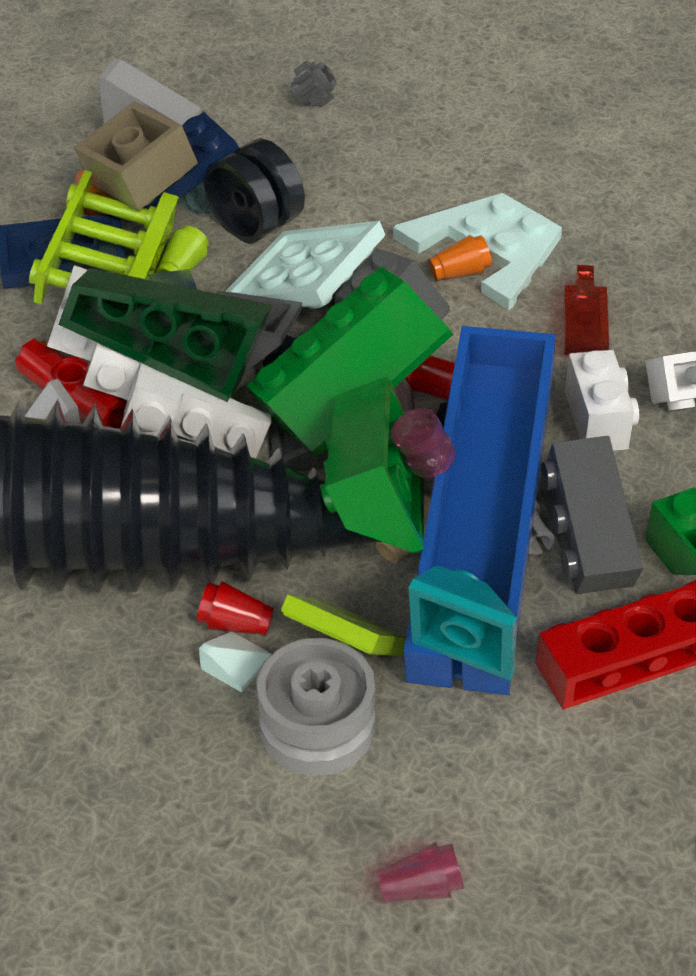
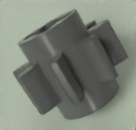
M306 60L293 70L296 77L293 78L294 82L291 83V88L296 98L303 105L308 106L311 104L313 107L315 105L322 107L334 98L331 91L334 90L337 81L333 72L325 63L319 62L316 64V62H312L310 64Z

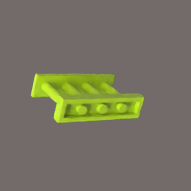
M85 170L78 185L72 183L66 199L67 208L42 260L35 259L29 276V283L35 285L33 302L42 305L50 285L64 289L67 288L71 273L58 269L63 259L117 274L148 280V274L156 272L173 230L179 196L163 192L157 207L150 206L149 209L142 208L137 211L121 201L90 193L93 172ZM87 208L143 224L147 232L140 230L137 234L82 217ZM77 233L133 249L136 257L121 258L72 244L71 240L74 234Z

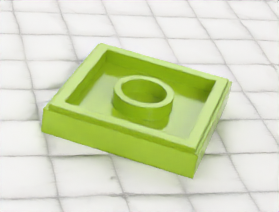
M287 594L281 608V612H284L283 615L368 654L404 655L406 636L326 600Z

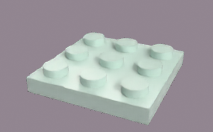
M380 221L283 231L226 292L302 302V307L308 306L310 309L320 308L331 301L333 293L342 283L348 281L358 265L370 256L375 246L385 236V232Z

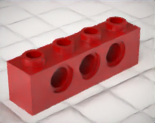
M696 580L685 584L683 587L658 595L650 594L644 596L639 601L614 609H603L593 616L568 624H556L548 630L540 632L535 664L562 709L564 710L695 666Z

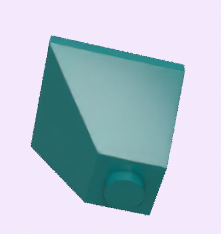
M439 565L413 578L408 587L412 643L511 681L515 673L517 617L490 586L478 580L477 577L467 571H453Z

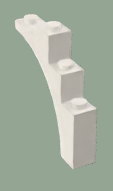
M74 265L47 347L90 361L83 385L127 400L122 425L133 408L140 432L157 435L170 414L176 435L195 441L207 422L214 446L230 452L241 434L244 433L250 456L256 458L271 424V414L240 403L232 398L228 402L221 400L58 325L72 284L87 271Z

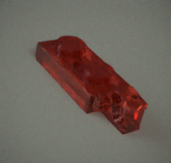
M577 265L575 285H565L564 355L609 350L607 287L594 286V266Z

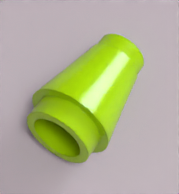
M188 225L175 230L172 233L156 273L190 269L191 271L208 254L209 241L205 234L199 229Z

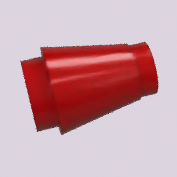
M221 581L220 585L209 584L208 582L199 605L197 621L208 624L207 630L266 636L275 607L266 605L264 602Z

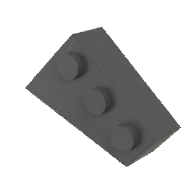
M610 436L553 442L547 460L541 463V477L538 485L562 551L561 563L565 578L572 580L576 594L634 587L643 570Z

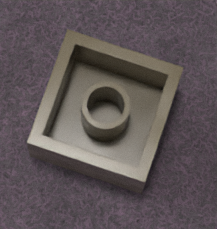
M134 101L74 147L84 170L93 172L91 185L137 211L152 203L155 197L174 182L179 181L186 172L198 164L181 124Z

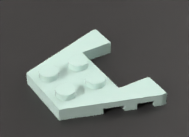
M504 193L400 223L393 227V239L418 254L447 236L458 242L468 235H472L473 238L482 235L490 250L492 263L501 269L482 281L481 293L507 310L513 308L517 302V296L522 289L525 290L531 282V276L538 266L541 267L561 239L562 233L561 226Z

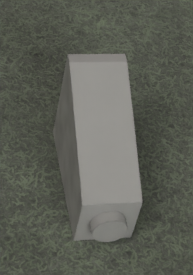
M114 58L98 77L104 124L133 101L181 125L189 118L201 114L199 106L122 59Z

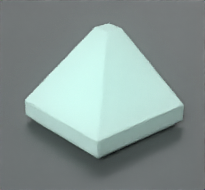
M229 632L207 641L199 648L201 670L240 692H243L255 679L264 661L272 655V653L234 632Z

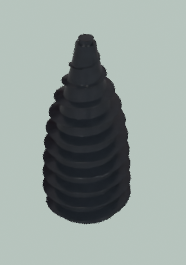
M58 398L46 419L25 417L19 401L11 416L0 415V566H11L17 585L22 590L27 587L36 568L50 569L58 591L63 590L73 570H88L97 593L100 592L110 571L126 570L135 593L138 591L148 571L164 569L172 591L175 590L185 569L202 567L209 584H214L222 566L240 563L250 582L257 563L260 561L280 557L286 570H288L292 557L295 555L320 550L325 557L327 549L358 544L361 547L362 544L380 543L381 541L347 530L338 512L330 513L321 493V485L325 481L318 478L315 467H312L306 475L286 468L280 448L274 452L267 463L251 457L244 433L241 434L231 451L228 452L214 446L207 422L195 441L189 442L177 438L170 414L158 434L154 435L140 432L133 408L120 429L103 426L95 403L83 424L68 422L65 420Z

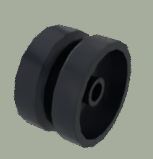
M263 138L252 140L237 148L234 153L223 156L209 164L204 173V189L214 216L227 232L243 242L252 243L259 241L272 233L275 227L283 226L298 217L304 209L305 193L302 179L295 164L285 151L272 141Z

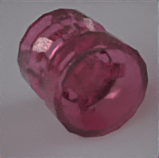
M426 408L413 409L399 417L393 425L391 432L392 440L399 451L405 455V461L415 475L434 477L443 473L453 463L456 454L455 446L450 437L443 431L440 420L432 410Z

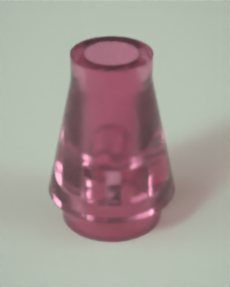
M436 841L388 867L376 870L385 904L395 901L452 898L451 892L464 889L452 843L438 847Z

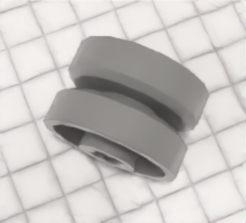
M327 638L299 639L280 647L264 661L257 677L260 739L270 758L289 771L308 776L331 775L353 766L369 750L375 734L374 672L364 656L343 642Z

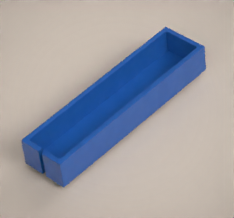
M462 326L425 529L424 550L421 552L417 576L439 565L453 571H467L477 577L478 580L487 583L517 617V644L554 372L556 334ZM409 619L404 647L406 683L452 688L454 679L462 680L463 690L510 695L511 681L412 643L411 619Z

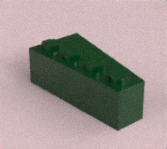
M89 268L72 284L58 325L228 402L242 380L272 305Z

